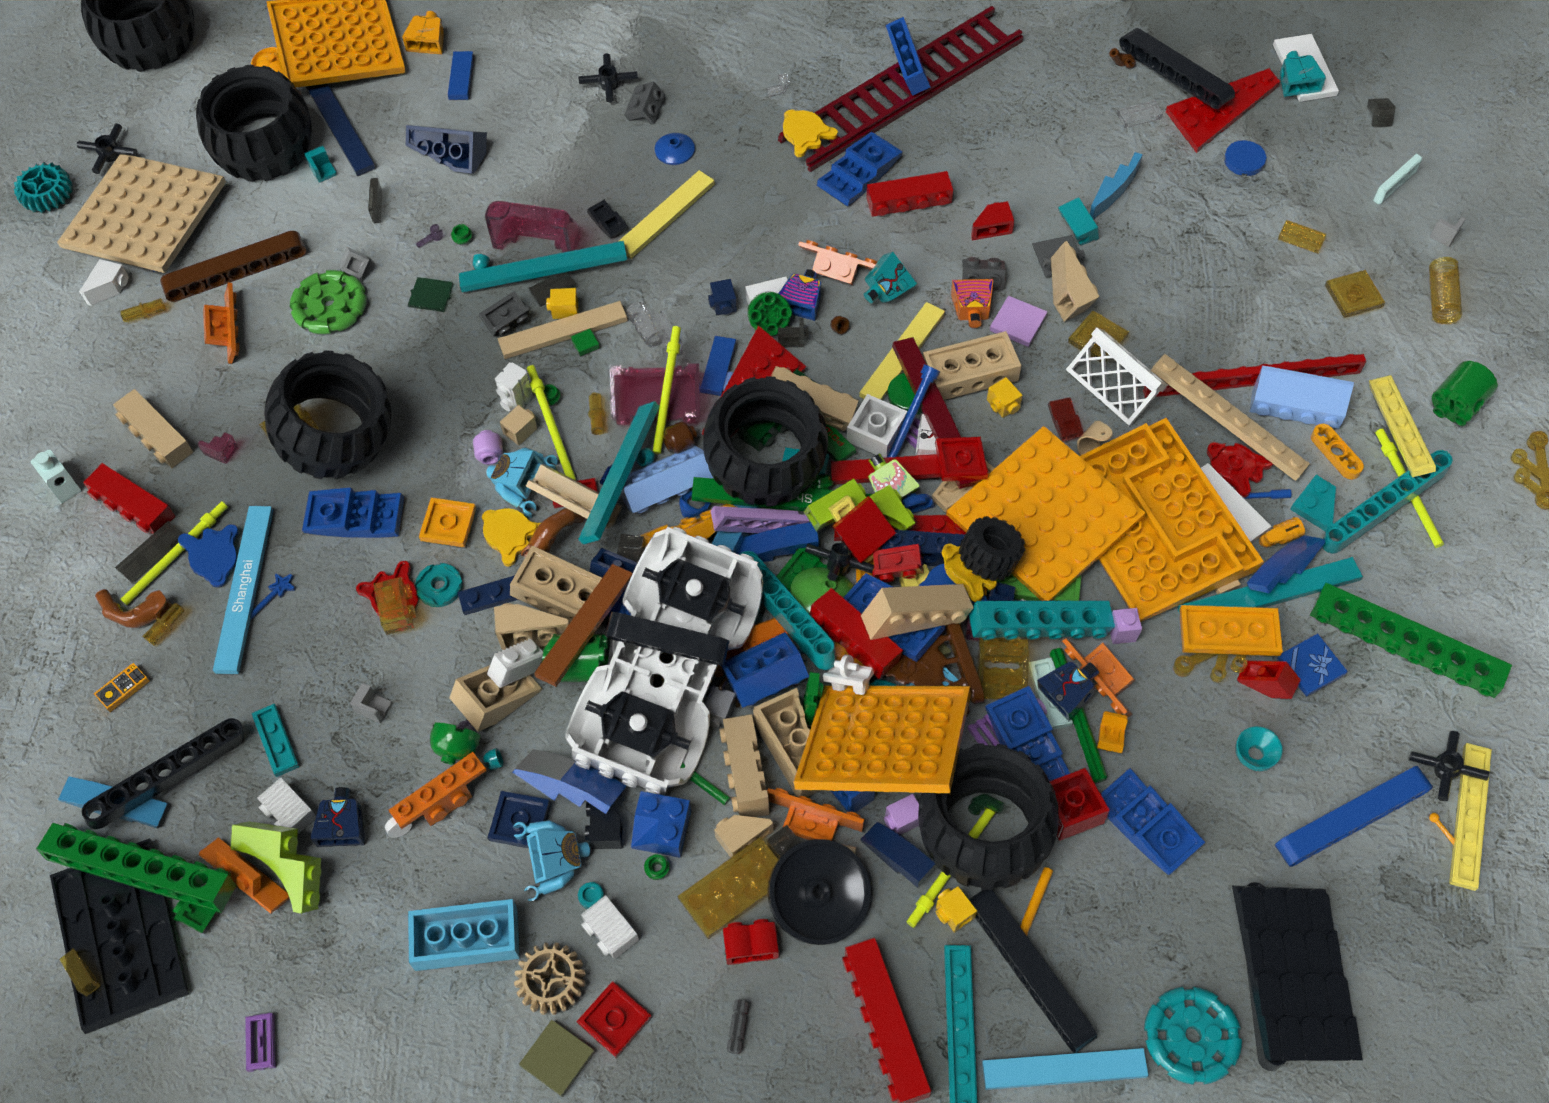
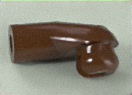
M1113 48L1109 52L1110 57L1118 66H1126L1130 69L1136 64L1134 56L1131 54L1120 53L1117 48Z

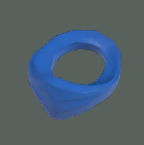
M692 490L683 494L679 499L681 513L685 518L699 516L702 512L707 511L711 502H705V505L700 509L690 506L687 501L692 498Z

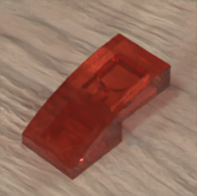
M1071 397L1050 401L1048 408L1060 439L1065 441L1080 438L1083 434L1079 415L1075 414Z

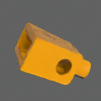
M427 11L425 16H413L402 36L406 52L442 55L444 30L441 19L433 11Z

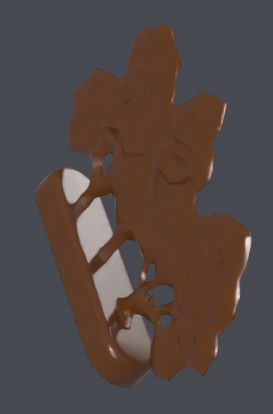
M959 623L945 625L947 635H940L917 662L901 654L899 662L885 674L888 677L894 676L896 681L904 685L913 683L915 686H944L942 682L946 681L949 683L947 686H970V702L973 704L984 702L983 689ZM949 640L954 657L946 658L938 650V646L944 641ZM957 663L962 678L955 682L945 678L943 674V667L945 665ZM968 706V710H967V715H966V717H967L968 714L970 713V708H969V706Z

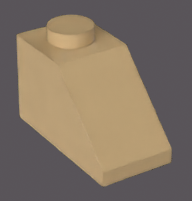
M734 815L729 819H722L716 825L714 832L717 841L734 861L774 832L773 822L770 819Z

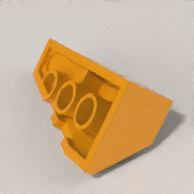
M725 504V505H722L721 507H736V506L731 505V504ZM712 509L702 512L698 519L696 517H687L681 519L679 525L669 527L672 529L677 527L686 531L687 535L692 537L701 536L705 539H708L716 532L714 531L711 516ZM668 524L640 535L645 547L656 532L666 530Z

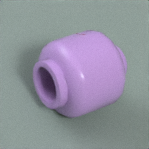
M484 430L476 435L473 439L475 458L486 465L498 462L503 454L502 438L500 435L491 430Z

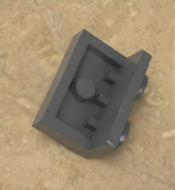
M654 81L637 85L633 90L624 116L629 121L645 117L650 124L655 123L665 97L664 93Z
M976 257L962 259V280L993 279L992 290L1004 289L1005 261H1001L998 258L980 260Z
M515 291L479 313V317L494 337L497 334L504 335L511 329L510 326L512 324L524 322L528 318L530 307H525Z

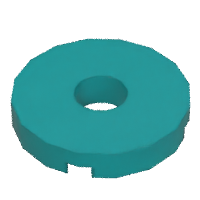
M440 563V565H429L420 571L415 585L417 595L424 604L431 607H444L450 605L459 597L458 592L462 591L463 582L454 566ZM437 581L445 582L442 588H433L434 583Z

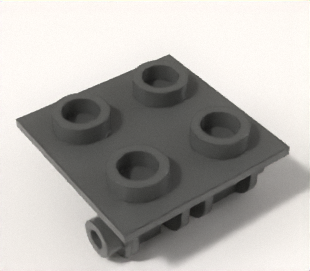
M1072 235L1032 243L1045 277L1052 276L1051 257L1066 241L1074 248L1080 264L1086 268L1082 259L1085 258V252L1083 249L1077 248Z

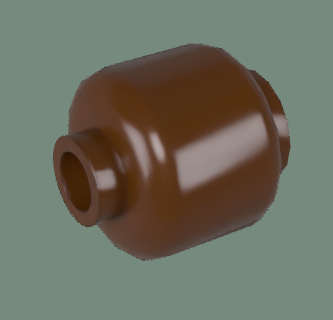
M681 421L667 427L662 438L669 452L673 451L675 454H679L694 447V439L697 438V434L692 425L688 426L687 423Z

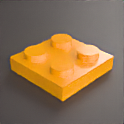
M431 498L419 534L420 541L465 548L476 512L475 504Z

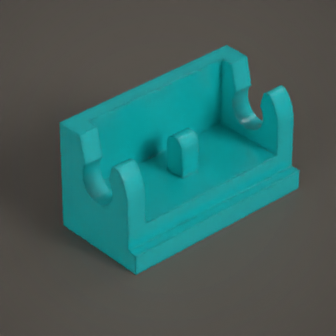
M1079 197L1058 207L1061 216L1068 223L1076 239L1080 240L1078 241L1080 245L1099 239L1098 226Z

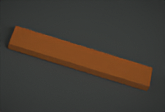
M614 564L610 566L535 671L536 678L555 687L558 686L627 588L633 574L632 572Z

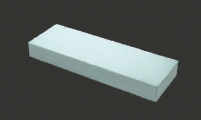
M1416 153L1378 188L1373 201L1378 205L1383 203L1417 172L1422 157Z
M1052 657L1028 662V669L1037 697L1046 707V717L1053 730L1072 726L1073 721L1068 722L1038 689L1037 680L1055 670Z

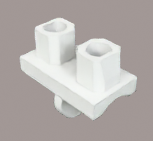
M844 655L841 661L835 660L834 667L823 674V680L831 682L833 690L842 691L849 685L853 686L855 694L864 695L869 688V680L874 672L872 667L854 663L851 655Z

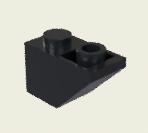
M586 802V816L590 817V825L585 826V840L589 841L591 848L622 849L623 824L620 815L612 808L605 814L589 802Z

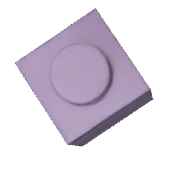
M1137 608L1113 610L1112 615L1115 627L1110 631L1112 643L1136 642L1142 631Z
M911 794L886 807L884 821L889 829L894 830L899 835L919 826V803L915 796Z

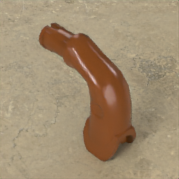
M564 508L546 518L539 524L530 542L521 551L520 555L526 557L531 546L550 553V548L559 532L564 527L573 525V523H582L585 517Z
M107 589L100 590L95 594L97 601L103 609V616L127 628H139L148 625L157 619H164L174 612V607L160 590L150 593L144 602L125 612L120 604L114 601Z

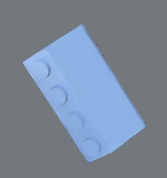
M1262 366L1252 390L1249 412L1262 416L1278 417L1283 420L1299 421L1305 424H1327L1332 428L1339 429L1346 416L1354 382Z
M694 445L691 449L679 454H672L631 472L620 494L627 508L632 513H643L649 509L648 506L655 503L663 504L669 501V497L676 494L683 495L690 491L689 488L693 487L694 477L713 478L705 460L704 451Z

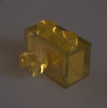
M402 577L374 583L380 622L386 635L414 628L413 619L416 618V612L413 604H409V599L412 598L409 584L405 585Z

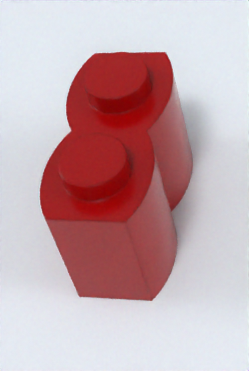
M758 919L751 925L733 922L728 924V927L723 928L727 965L743 964L752 961H768L779 958L775 922H769L768 919Z

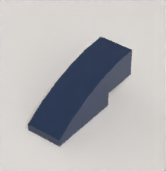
M876 822L860 839L864 845L897 874L901 873L917 888L935 870L936 864L899 834L879 822Z

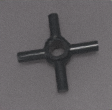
M608 53L603 55V65L599 68L598 75L578 76L579 84L599 83L605 91L606 101L609 103L614 101L613 90L618 87V81L638 79L637 71L617 73L616 68L611 65V55Z
M115 123L109 135H101L96 138L95 142L80 140L77 142L79 149L96 151L99 155L92 168V172L95 174H100L105 162L116 161L119 155L137 156V149L121 147L116 143L122 130L120 124Z
M843 541L833 544L831 551L807 543L806 553L828 560L827 568L830 571L827 577L830 581H835L838 574L846 573L848 566L872 574L874 565L864 561L860 563L855 558H852L851 551Z
M1457 731L1449 732L1446 751L1438 757L1411 751L1409 755V761L1434 767L1436 776L1441 779L1438 793L1440 801H1448L1451 782L1461 774L1485 781L1489 777V771L1464 765L1462 756L1457 752L1460 733ZM1444 763L1452 765L1453 768H1448Z

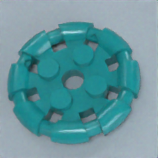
M1194 986L1192 989H1184L1183 987L1171 989L1158 997L1159 1001L1156 1005H1151L1145 1019L1144 1031H1147L1148 1038L1145 1042L1152 1059L1158 1066L1161 1065L1168 1071L1167 1075L1183 1083L1194 1085V1082H1203L1205 1085L1216 1082L1229 1074L1228 1069L1232 1065H1236L1241 1054L1242 1039L1239 1038V1030L1241 1029L1239 1021L1228 1004L1225 1006L1217 999L1219 996L1209 990ZM1184 1000H1192L1193 1006L1185 1008ZM1209 1007L1218 1013L1215 1019L1206 1012ZM1166 1009L1173 1013L1170 1019L1164 1014ZM1186 1030H1196L1200 1037L1199 1042H1190L1186 1038ZM1222 1031H1228V1040H1221ZM1158 1032H1166V1040L1158 1039ZM1170 1052L1179 1059L1176 1064L1167 1057ZM1216 1052L1222 1057L1220 1062L1212 1058ZM1192 1063H1200L1201 1071H1194Z

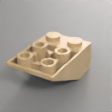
M1067 241L1064 242L1051 257L1053 304L1065 322L1085 312L1099 298L1096 286L1088 278L1085 267L1078 261L1074 248Z

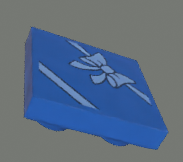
M1319 634L1299 643L1277 657L1278 661L1287 662L1301 679L1298 687L1306 697L1345 676L1348 672Z

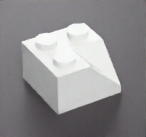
M867 394L847 426V440L859 448L875 455L880 453L883 458H887L908 411Z

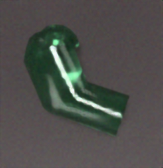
M981 794L970 800L971 804L968 806V811L975 816L985 809L1001 814L1005 803L988 794Z

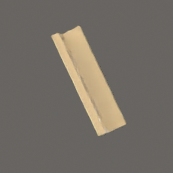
M540 464L534 479L528 480L526 487L586 519H588L599 495L598 492L545 464ZM616 503L605 529L614 525L623 505Z

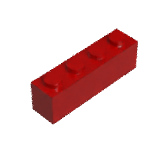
M943 171L867 184L866 199L872 217L884 216L886 214L952 203L953 187L948 172Z
M103 463L83 482L88 488L87 494L95 501L102 500L103 504L112 512L115 510L119 511L122 518L129 523L131 521L137 523L136 526L144 533L151 532L158 536L176 517L167 504Z
M830 588L812 604L809 615L828 633L832 641L839 643L845 648L848 655H851L854 659L856 658L864 666L872 667L874 675L878 679L882 678L899 662L903 650L889 637L870 640L861 617L862 614L833 588Z

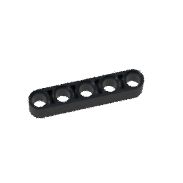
M611 612L605 637L615 641L720 666L725 664L730 643L729 640L718 636L618 612Z

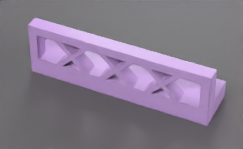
M714 506L711 510L714 531L761 533L809 522L806 515L798 514V511L721 506Z

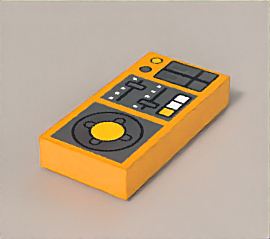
M132 663L97 690L94 695L111 712L150 681Z

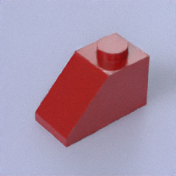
M1008 201L988 204L972 225V241L1012 234L1014 218Z
M1246 661L1237 678L1239 683L1270 698L1292 699L1301 680L1285 661Z

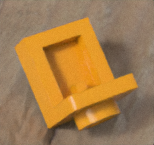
M1107 711L1103 712L1097 748L1122 753L1128 716Z

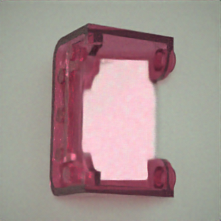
M495 201L489 204L485 213L492 247L495 249L503 250L504 244L508 241L516 243L518 235L555 240V249H561L562 253L577 249L581 236L580 226L564 210Z
M699 363L688 364V366L684 367V370L682 366H677L674 370L666 420H683L685 423H696V419L701 418ZM610 366L611 420L616 421L617 425H630V421H633L639 406L653 401L660 406L666 368L628 367L629 371H627V368H621V366ZM659 410L654 418V421H657Z

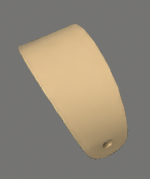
M1094 421L1077 441V449L1080 456L1101 446L1099 441L1110 439L1113 435L1112 429L1101 421Z

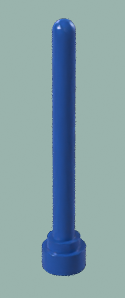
M924 364L920 372L922 373V381L887 458L898 456L930 383L937 380L940 374L939 370Z

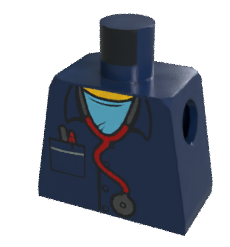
M1070 661L1037 680L1038 689L1069 722L1095 693V686L1091 680L1099 674V671L1091 662L1082 669H1079Z
M337 787L335 788L334 800H322L320 802L311 833V840L317 847L365 845L362 808L356 799H349V788Z

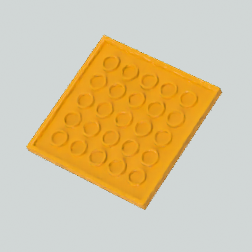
M386 0L266 1L283 75L296 88L405 73V66Z
M1043 426L993 469L987 479H982L981 482L977 483L946 510V515L965 532H967L972 522H975L978 518L983 519L986 516L991 519L992 517H997L999 520H1005L1009 525H1013L1015 530L1021 533L1022 536L1020 538L1024 539L1025 551L1012 575L1041 601H1053L1145 517V512Z
M824 686L822 697L795 775V790L950 793L971 696L970 686H869L864 695L855 694L853 686H847L842 691L833 690L832 686Z

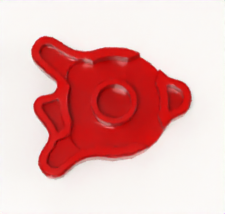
M1210 443L1206 452L1210 458L1211 466L1242 497L1249 496L1251 492L1249 481L1261 482L1263 470H1268L1273 466L1265 457L1255 454L1242 444L1235 443L1234 446H1225L1226 443Z
M400 561L396 566L394 574L388 576L384 571H380L372 582H361L356 586L357 593L370 600L378 616L386 620L398 621L401 624H407L413 619V612L419 600L415 585L410 580L411 566L408 561Z

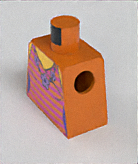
M993 279L952 280L951 297L957 318L959 320H968L971 328L980 327L982 324L981 320L989 318Z

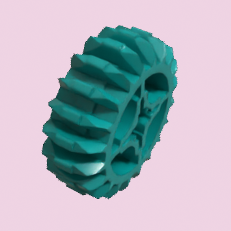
M43 162L42 165L36 163L35 167L31 168L28 166L27 171H21L22 176L16 177L17 181L14 182L15 188L13 189L17 200L23 207L33 212L40 211L43 213L45 210L51 211L54 207L58 208L59 204H65L64 199L70 198L69 194L73 192V185L68 173L60 165H54L53 162L48 165Z

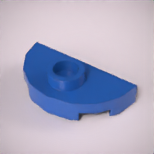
M909 494L901 501L904 507L908 508L912 514L935 506L932 496L928 494Z

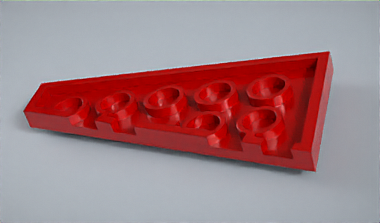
M1268 68L1228 83L1235 91V98L1220 109H1214L1193 96L1167 106L1165 112L1197 153L1203 145L1210 143L1219 132L1225 131L1241 118L1245 111L1252 109L1255 103L1260 99H1264L1278 88L1280 81L1271 69Z
M758 325L721 397L729 388L735 384L738 386L746 379L753 377L759 379L771 376L776 366L787 368L792 373L796 369L804 373L806 366ZM737 428V430L729 438H731L737 431H739V428Z

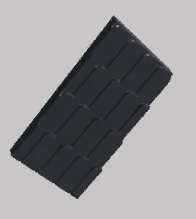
M150 838L135 843L144 850L150 851V849H154V844ZM73 868L50 875L81 1030L84 1034L189 994L166 896Z
M1232 885L1265 1059L1270 1061H1363L1357 1021L1352 1012L1348 981L1344 977L1338 934L1337 931H1334L1330 900L1326 890L1320 888Z

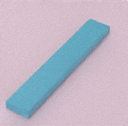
M1144 1048L982 1061L985 1090L1148 1077Z

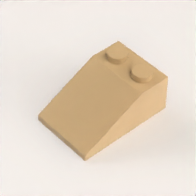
M506 603L494 607L495 632L503 650L510 646L513 647L517 643L520 644L524 640H528V638L532 639L540 649L545 648L553 634H562L569 625L568 619L520 604Z
M489 665L457 678L449 698L476 731L479 732L497 724L541 692L542 688L531 675L499 688L487 675Z

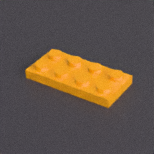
M1181 605L1179 609L1183 653L1281 656L1283 652L1278 608Z

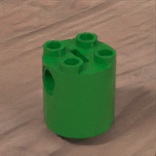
M1463 361L1433 392L1434 414L1439 418L1445 417L1460 426L1466 425L1496 392L1498 387L1497 379L1486 366L1474 361Z
M553 634L543 649L542 661L562 634ZM593 634L560 682H588L597 667L608 665L609 655H605V649L608 648V638L602 634Z

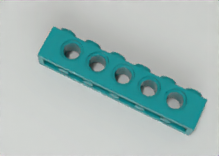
M977 601L969 613L973 638H982L983 640H992L996 637H1005L1006 640H1013L1018 637H1027L1029 640L1040 637H1049L1050 639L1071 637L1072 639H1080L1085 636L1101 639L1106 637L1115 627L1109 601Z

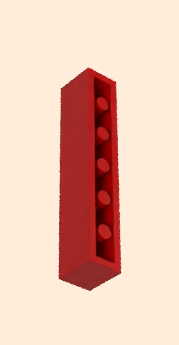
M872 938L845 947V956L842 957V962L846 973L851 972L854 981L850 983L855 998L860 997L863 1007L859 1008L864 1023L869 1022L872 1030L871 1033H868L873 1049L878 1048L881 1058L878 1059V1064L882 1075L887 1074L890 1085H887V1089L892 1102L914 1103L929 1098L931 1090L876 939Z

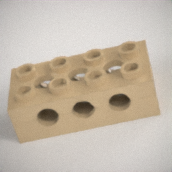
M1006 331L923 352V358L927 366L940 371L937 380L934 381L943 400L988 389L1005 377L1011 383L1019 381L1021 363Z
M531 546L510 583V596L549 614L568 619L570 623L585 603L582 599H588L602 578L537 547Z

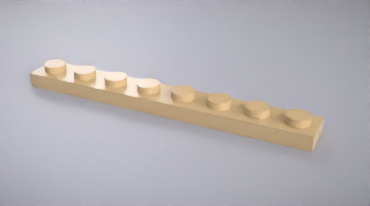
M1166 354L1150 370L1296 481L1310 464Z

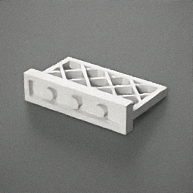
M1096 328L1091 334L1093 337L1066 370L1131 426L1160 391L1163 392L1168 384L1150 371L1147 366L1105 330ZM1096 343L1101 347V357L1091 358L1090 349ZM1114 358L1117 361V370L1106 372V359ZM1101 360L1102 372L1091 373V361ZM1080 362L1087 363V374L1079 375L1074 369ZM1130 372L1133 375L1132 385H1122V373ZM1117 374L1118 386L1107 387V375ZM1102 375L1103 388H1094L1092 386V376ZM1146 386L1152 391L1146 399L1138 400V387ZM1124 388H1133L1134 400L1123 401ZM1118 389L1119 402H1110L1107 390ZM1134 403L1135 412L1128 418L1124 414L1123 404Z

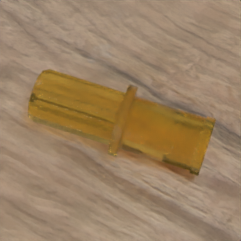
M159 298L144 304L140 302L138 306L122 310L120 314L124 322H129L143 317L147 319V316L165 312L166 308L163 300Z
M593 392L589 395L590 410L588 411V417L591 420L592 434L601 435L605 433L604 416L606 414L602 405V395Z
M177 603L173 604L160 619L156 618L157 621L142 637L155 646L168 630H172L170 627L184 613V608Z

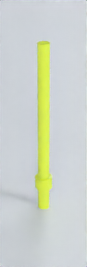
M678 326L672 327L671 339L667 344L666 352L668 353L652 450L655 454H661L662 435L665 432L676 357L680 353L681 345L679 344L681 327Z
M530 365L526 368L531 380L530 387L538 399L564 474L576 481L544 393L545 386L542 379H539L535 366Z
M1383 428L1379 429L1375 434L1382 445L1381 450L1384 456L1389 458L1397 476L1400 477L1406 470L1397 455L1398 450L1394 442H1390ZM1418 495L1411 502L1435 548L1444 545V542Z
M221 501L210 513L206 512L200 518V522L188 534L197 538L205 529L211 528L217 522L216 519L228 506ZM179 543L176 544L120 600L125 605H128L185 549Z
M990 802L968 833L969 836L978 839L999 809L995 803ZM941 872L927 893L921 895L916 902L917 907L906 921L909 926L915 928L923 915L929 913L934 906L933 901L951 875L947 876Z

